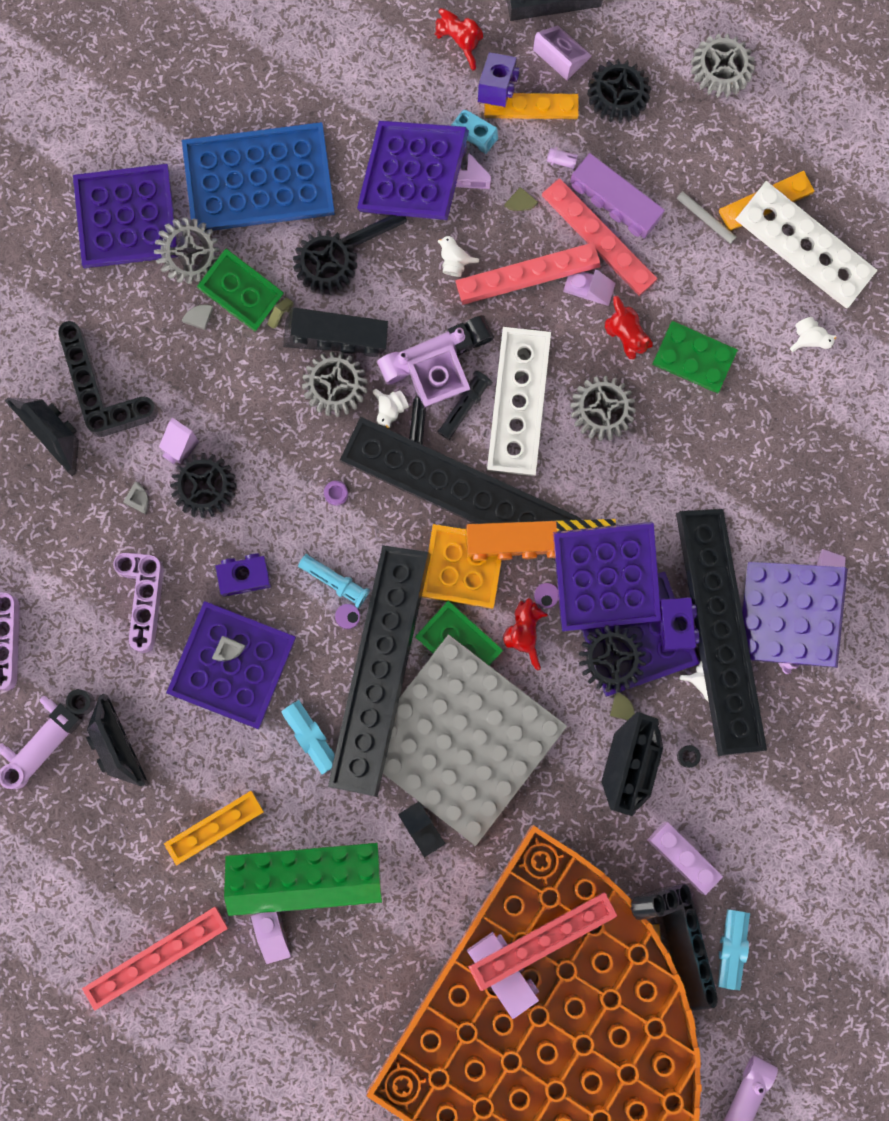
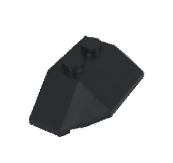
M7 398L4 400L71 476L75 475L79 439L74 434L77 430L68 420L63 423L58 417L62 413L53 403L47 405L43 399Z
M106 694L100 695L87 727L89 736L86 737L92 750L96 749L99 755L97 763L103 773L106 772L109 776L141 787L150 785L109 696Z
M636 712L614 733L601 781L610 810L633 816L636 810L651 797L663 752L662 737L658 727L659 720L655 717Z

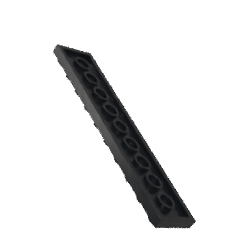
M361 416L340 458V462L474 524L582 520V518Z
M724 510L679 511L676 513L689 593L692 604H695L697 609V616L694 618L695 627L699 631L698 644L718 757L767 751Z
M382 545L328 783L330 788L378 797L431 554L429 552Z

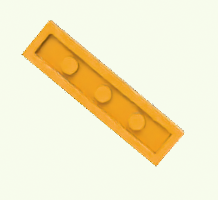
M513 93V97L508 98L505 107L484 103V118L578 119V94Z
M804 171L772 185L793 203L814 193V189ZM756 193L719 209V213L728 230L732 231L742 226L735 219ZM770 209L764 210L763 215L765 216L769 213H772L773 211Z
M249 791L165 842L164 845L174 863L179 865L263 814L264 810L253 791Z

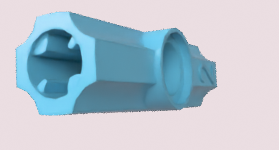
M300 700L292 703L281 712L295 732L294 736L304 752L309 754L323 775L332 769L335 753L327 744V739L321 732L318 724L315 721L313 722Z
M727 909L724 936L720 940V943L723 944L722 951H719V959L721 961L718 987L732 990L741 989L743 965L746 963L749 953L747 934L750 913Z

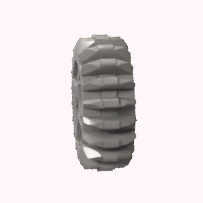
M718 33L715 36V40L709 36L706 42L702 41L699 47L695 49L694 57L691 60V65L693 66L691 74L695 75L694 83L701 82L700 90L708 87V95L714 90L716 91L717 98L720 97L721 92H724L727 98L731 92L735 95L738 94L739 90L745 89L747 83L751 81L752 73L755 70L754 65H752L754 57L750 56L751 48L744 49L746 46L745 41L740 44L737 42L738 36L732 40L729 39V34L722 38ZM705 58L709 60V64L712 66L711 72L708 71L705 65ZM735 58L740 64L741 72L736 70L737 66L733 63ZM728 62L727 66L724 65V67L720 66L718 68L719 64H726Z
M184 217L181 223L178 219H174L173 226L166 224L165 229L168 233L159 231L158 234L163 238V241L155 240V244L161 245V249L154 250V253L161 254L162 258L156 260L157 264L165 263L161 271L167 272L170 270L168 278L173 279L176 276V280L179 283H182L184 278L187 284H191L193 278L196 282H200L201 275L205 276L208 272L207 269L210 270L213 266L211 261L218 259V257L213 256V252L220 251L218 247H213V244L218 242V239L209 238L213 233L212 229L204 232L206 228L205 223L198 225L197 219H192L189 223L188 218ZM182 231L179 244L176 247H170L172 239ZM190 231L201 239L203 246L200 247L194 243L193 236H190ZM183 248L197 249V251L187 254L177 252V250H183ZM204 254L201 263L192 270L196 256ZM170 255H177L181 259V265H184V270L174 264Z
M332 351L330 352V358L327 359L324 354H321V362L313 359L312 362L315 367H306L309 374L303 375V380L307 382L302 384V389L307 391L304 397L305 399H311L309 402L311 407L317 405L316 410L318 413L326 408V416H330L331 410H335L336 417H339V410L343 409L344 413L348 415V406L350 405L352 409L356 410L357 404L355 400L362 403L363 397L360 394L367 393V389L363 387L367 384V379L361 378L365 375V370L359 369L360 363L358 361L352 364L353 357L351 355L344 360V353L342 352L339 353L338 358H335ZM334 367L329 375H321L319 377L322 371ZM342 368L351 373L355 384H351L348 380L341 377ZM337 377L340 386L334 388L332 393L330 382L333 383V380H336ZM315 384H319L328 390L327 400L316 392ZM351 392L346 398L336 401L340 393Z
M596 376L593 378V384L586 380L584 382L585 388L579 386L577 388L579 394H573L572 399L575 402L571 403L570 408L577 411L571 413V418H579L574 425L579 427L583 424L580 431L582 434L586 433L587 430L591 431L589 434L590 439L594 437L595 433L598 434V441L603 440L604 434H606L609 441L612 440L613 433L620 437L622 435L621 430L627 431L629 429L627 423H632L634 420L631 415L635 414L636 409L630 406L634 405L635 399H627L632 393L631 390L623 392L625 384L622 383L619 387L616 386V378H613L612 382L609 383L607 376L603 377L602 382ZM604 391L613 394L618 400L608 399ZM595 392L596 403L584 409V400ZM600 401L601 404H603V407H608L606 415L605 413H603L602 409H598L600 406ZM622 408V417L611 425L610 414ZM587 416L597 417L603 426L593 423Z

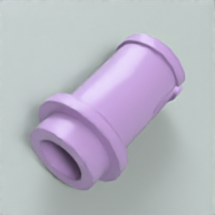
M555 147V149L550 148L546 162H550L552 166L557 164L574 170L578 157L577 154L557 150L558 147Z

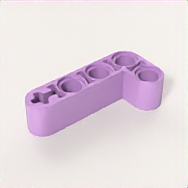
M121 553L114 559L113 566L115 571L123 577L136 579L129 644L137 652L147 653L153 649L155 644L164 567L155 556ZM126 560H131V569L122 571V563ZM151 562H155L157 564L156 571L152 574H147L146 566ZM149 586L153 587V595L149 598H144L143 590ZM144 611H150V620L146 623H141L140 614ZM138 626L144 629L149 628V631H141L140 629H138ZM143 633V637L147 639V643H143L141 647V645L138 644L136 641L137 639L142 638Z
M0 592V630L4 624H9L10 631L5 636H2L0 632V652L7 648L9 656L4 661L0 659V665L9 666V668H0V678L4 675L8 677L7 681L0 682V690L9 691L17 683L20 605L17 598L4 592ZM10 599V608L2 611L1 605L3 601Z

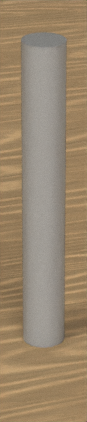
M683 191L679 194L677 200L731 244L737 236Z

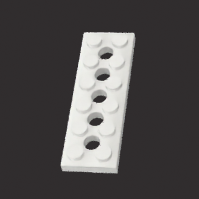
M765 181L735 219L845 308L852 304L877 272V269L767 181ZM764 210H772L775 214V219L773 221L766 220L763 215ZM784 224L792 226L793 235H785L782 231V226ZM802 239H807L811 242L812 249L810 251L802 249ZM820 254L829 256L830 264L828 266L820 263ZM839 269H845L848 272L849 278L847 281H843L838 277Z
M503 327L487 471L528 476L536 475L551 332ZM522 348H526L531 352V357L528 360H521L517 352ZM518 372H525L529 380L524 384H519L515 380V375ZM517 395H521L525 398L526 404L521 408H517L513 405L512 399ZM513 419H519L523 423V429L518 432L513 431L509 423ZM510 443H517L520 446L521 452L518 455H510L507 452V446Z

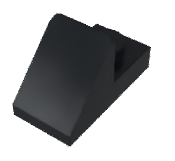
M419 801L398 814L424 858L445 845L444 840Z

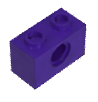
M489 52L478 85V102L502 107L506 106L508 98L513 97L515 87L513 82H517L520 68L516 67L517 57Z
M259 553L246 555L245 560L236 561L235 558L224 559L221 561V564L215 565L220 594L223 597L272 588L266 558L260 556ZM243 568L248 569L250 574L247 579H237L239 570Z
M691 597L660 600L662 651L692 650L696 648V643H699V631L697 628H694L693 619L697 616L696 605L692 604ZM679 618L684 621L685 629L683 631L675 629L673 625L674 619Z

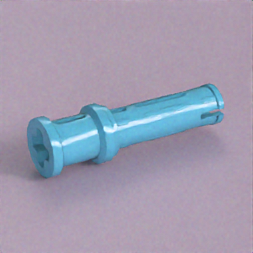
M305 554L299 562V568L336 590L339 597L344 596L355 603L357 608L361 607L370 592V589H363L352 582L353 579L351 577L344 578L308 554Z

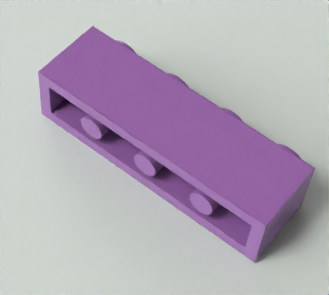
M590 153L571 176L570 183H572V187L579 194L585 193L591 198V202L596 207L605 208L610 212L609 215L614 221L618 223L622 221L636 237L641 236L645 239L664 214L665 210Z

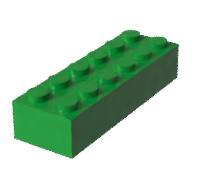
M378 843L226 856L224 899L228 916L382 903Z

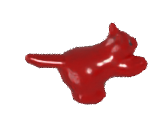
M439 8L438 12L442 18L436 19V32L434 35H437L438 39L442 36L452 37L463 50L472 71L476 69V60L472 51L477 47L479 41L483 39V31L474 20L466 18L464 21H460L455 14Z
M614 296L613 305L616 312L611 318L606 319L605 330L608 335L620 338L626 356L634 360L636 353H645L648 348L653 346V342L640 326L639 315L635 309L629 306L625 307L622 300L618 296Z
M528 598L525 602H519L515 610L516 624L505 630L503 641L507 648H514L520 652L528 653L531 664L539 671L541 666L535 648L537 641L536 623L542 617H547L548 614L543 612L537 603L532 602V599Z

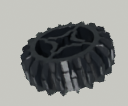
M618 58L615 65L609 60L606 63V67L600 65L598 72L594 71L592 73V79L588 82L589 89L587 95L590 97L589 104L595 105L594 113L602 111L601 119L609 115L610 123L614 117H618L619 124L622 123L623 117L630 122L632 115L637 118L640 115V111L646 109V103L650 100L651 86H648L649 77H643L645 74L644 70L637 71V63L631 67L628 60L621 64ZM612 77H619L616 80H609ZM626 79L631 81L634 86L629 85ZM622 84V91L621 93H619V97L616 98V91L617 89H619V85ZM602 92L611 99L612 103L604 98ZM631 100L633 101V102H631V103H629V104H626V105H619L621 102H624V101H627V102H630Z
M318 230L317 237L315 238L309 233V242L301 240L302 247H296L295 249L298 255L293 257V262L296 263L293 268L295 272H299L296 275L299 281L303 280L302 284L305 288L311 285L310 289L313 293L318 287L322 295L325 293V288H329L330 294H334L333 287L337 286L339 291H342L341 283L349 285L350 280L348 277L354 278L355 272L353 270L358 268V264L355 262L357 254L353 253L354 246L352 244L346 245L348 243L346 237L340 240V233L338 232L332 237L331 231L327 230L326 236H322L321 231ZM326 246L323 251H315L319 247ZM336 249L343 254L345 258L344 265L339 264V261L334 258ZM329 258V262H330V263L326 262V263L322 266L321 261H322V262H325L326 259ZM307 259L317 266L315 276L306 268ZM328 273L336 274L333 277L324 278Z
M202 453L201 460H198L196 454H193V462L190 463L185 458L183 462L186 466L183 468L177 465L176 467L180 474H172V478L178 482L170 484V487L176 490L171 495L173 498H179L175 504L178 507L183 506L182 511L185 514L191 510V516L195 518L200 511L201 518L205 519L206 512L209 511L213 518L216 516L214 509L217 508L220 513H223L224 509L221 506L223 503L226 506H231V502L226 498H235L236 496L234 492L229 490L237 488L236 483L230 482L236 476L234 473H229L232 470L230 465L224 466V459L221 458L216 462V455L212 454L209 460H207L206 453ZM199 468H211L210 471L207 470L203 475L192 473ZM218 473L221 474L223 479L221 493L213 487ZM186 479L190 480L194 485L189 499H187L184 490ZM196 480L198 482L203 481L204 483L205 481H207L206 483L208 484L210 490H204L202 488V491H200L201 488L199 487ZM205 496L215 498V500L206 504L196 503Z
M606 625L604 627L605 634L599 628L595 629L597 638L589 634L587 639L591 644L587 642L581 644L583 648L587 649V652L580 651L578 654L580 657L586 658V660L579 662V666H587L588 668L582 672V675L585 676L589 673L592 675L587 682L591 684L596 679L598 681L596 689L598 690L603 684H606L605 692L608 693L612 685H614V690L617 693L621 690V683L626 690L630 688L628 680L636 684L638 680L634 674L641 676L644 673L637 667L646 665L645 661L639 660V657L645 656L646 652L637 651L643 643L638 642L634 644L632 641L636 639L637 635L633 634L628 638L629 629L627 628L620 634L618 625L614 626L613 632H611L609 625ZM613 639L624 643L630 652L619 651L615 643H613ZM605 640L604 655L592 658L595 646ZM610 651L614 653V656L623 657L614 662V665L604 660L610 656ZM632 660L629 672L620 678L619 668L621 662ZM601 665L607 667L612 679L602 676L594 666Z

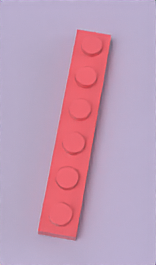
M560 178L542 193V197L588 244L594 242L597 253L639 296L657 281L658 278Z
M593 242L455 281L461 303L465 305L600 267V260Z
M602 893L468 967L480 991H483L617 917V914L606 893Z
M217 906L83 987L82 990L95 1011L229 927Z

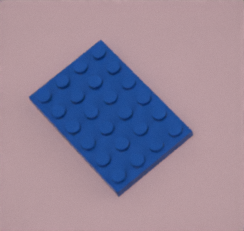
M322 122L181 140L191 220H198V225L201 223L206 224L204 232L209 229L215 231L335 215Z

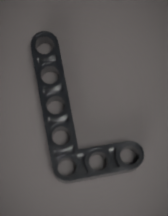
M66 321L59 326L58 335L85 425L94 436L105 437L152 422L157 417V407L149 397L145 396L106 407L84 333L73 321ZM77 331L74 338H66L69 332ZM77 353H83V358L80 361H73ZM90 375V380L87 383L80 384V379L83 376ZM92 397H96V404L90 407L87 406V401ZM143 406H151L149 413L140 414V409ZM120 413H127V418L124 421H117V416ZM97 420H104L101 428L93 429V425Z
M682 883L661 887L634 897L631 902V909L637 920L663 917L675 968L684 985L691 1011L715 1008L718 1003L717 992L692 894L688 885Z

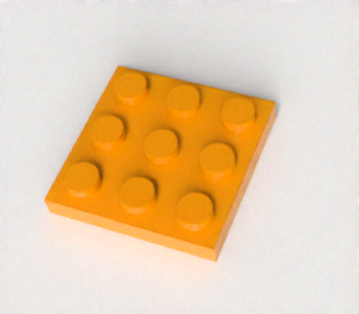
M433 524L428 550L431 557L422 598L494 609L501 560H498L497 556H490L486 561H473V557H467L466 529Z

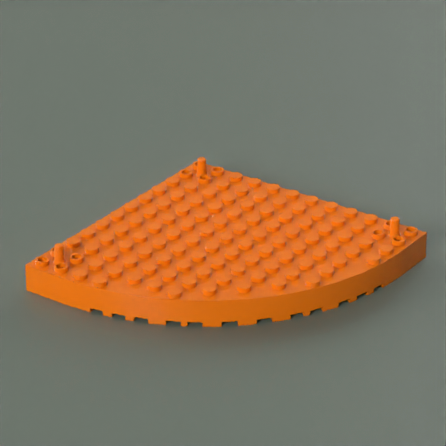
M531 825L370 1085L366 1096L403 1121H699L702 1084L700 1079V1050L697 1043L695 1021L686 997L684 985L675 969L669 952H667L651 923L647 919L637 920L634 917L631 909L632 900L601 870L534 825ZM606 893L617 917L526 966L520 972L526 981L531 979L539 990L536 994L539 1000L537 1003L512 1019L491 986L480 991L468 967L475 962L467 949L492 932L496 937L501 934L506 943L510 944L596 896Z

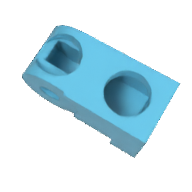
M462 110L451 124V126L467 127L469 130L467 141L477 146L478 150L485 155L498 140V132L495 126L467 110Z

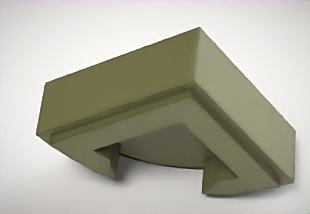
M520 187L508 199L504 207L511 211H528L537 206L538 201Z
M285 298L277 304L272 311L267 325L273 329L281 323L280 320L283 313L286 311L289 313L294 302L289 298Z
M618 692L614 696L609 716L627 721L635 714L634 708L630 700Z

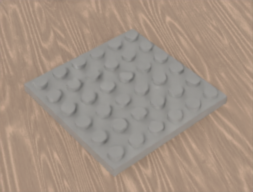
M448 634L399 698L383 774L476 846L560 737L567 725Z

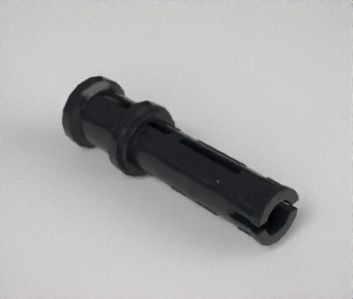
M474 371V377L469 383L470 390L461 393L462 397L440 429H438L437 433L447 440L451 439L472 406L481 401L480 397L485 389L493 384L483 373Z

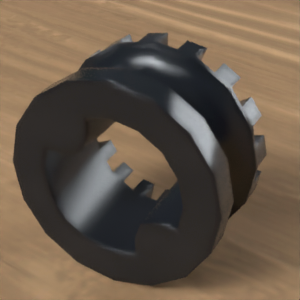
M692 745L682 747L677 754L679 764L686 768L697 766L701 759L699 750ZM685 750L695 753V761L693 763L690 761L684 762L682 755Z

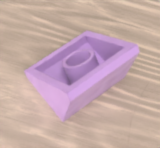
M559 26L537 32L535 35L533 51L565 80H568L592 56Z
M452 344L407 361L414 388L425 407L470 390Z

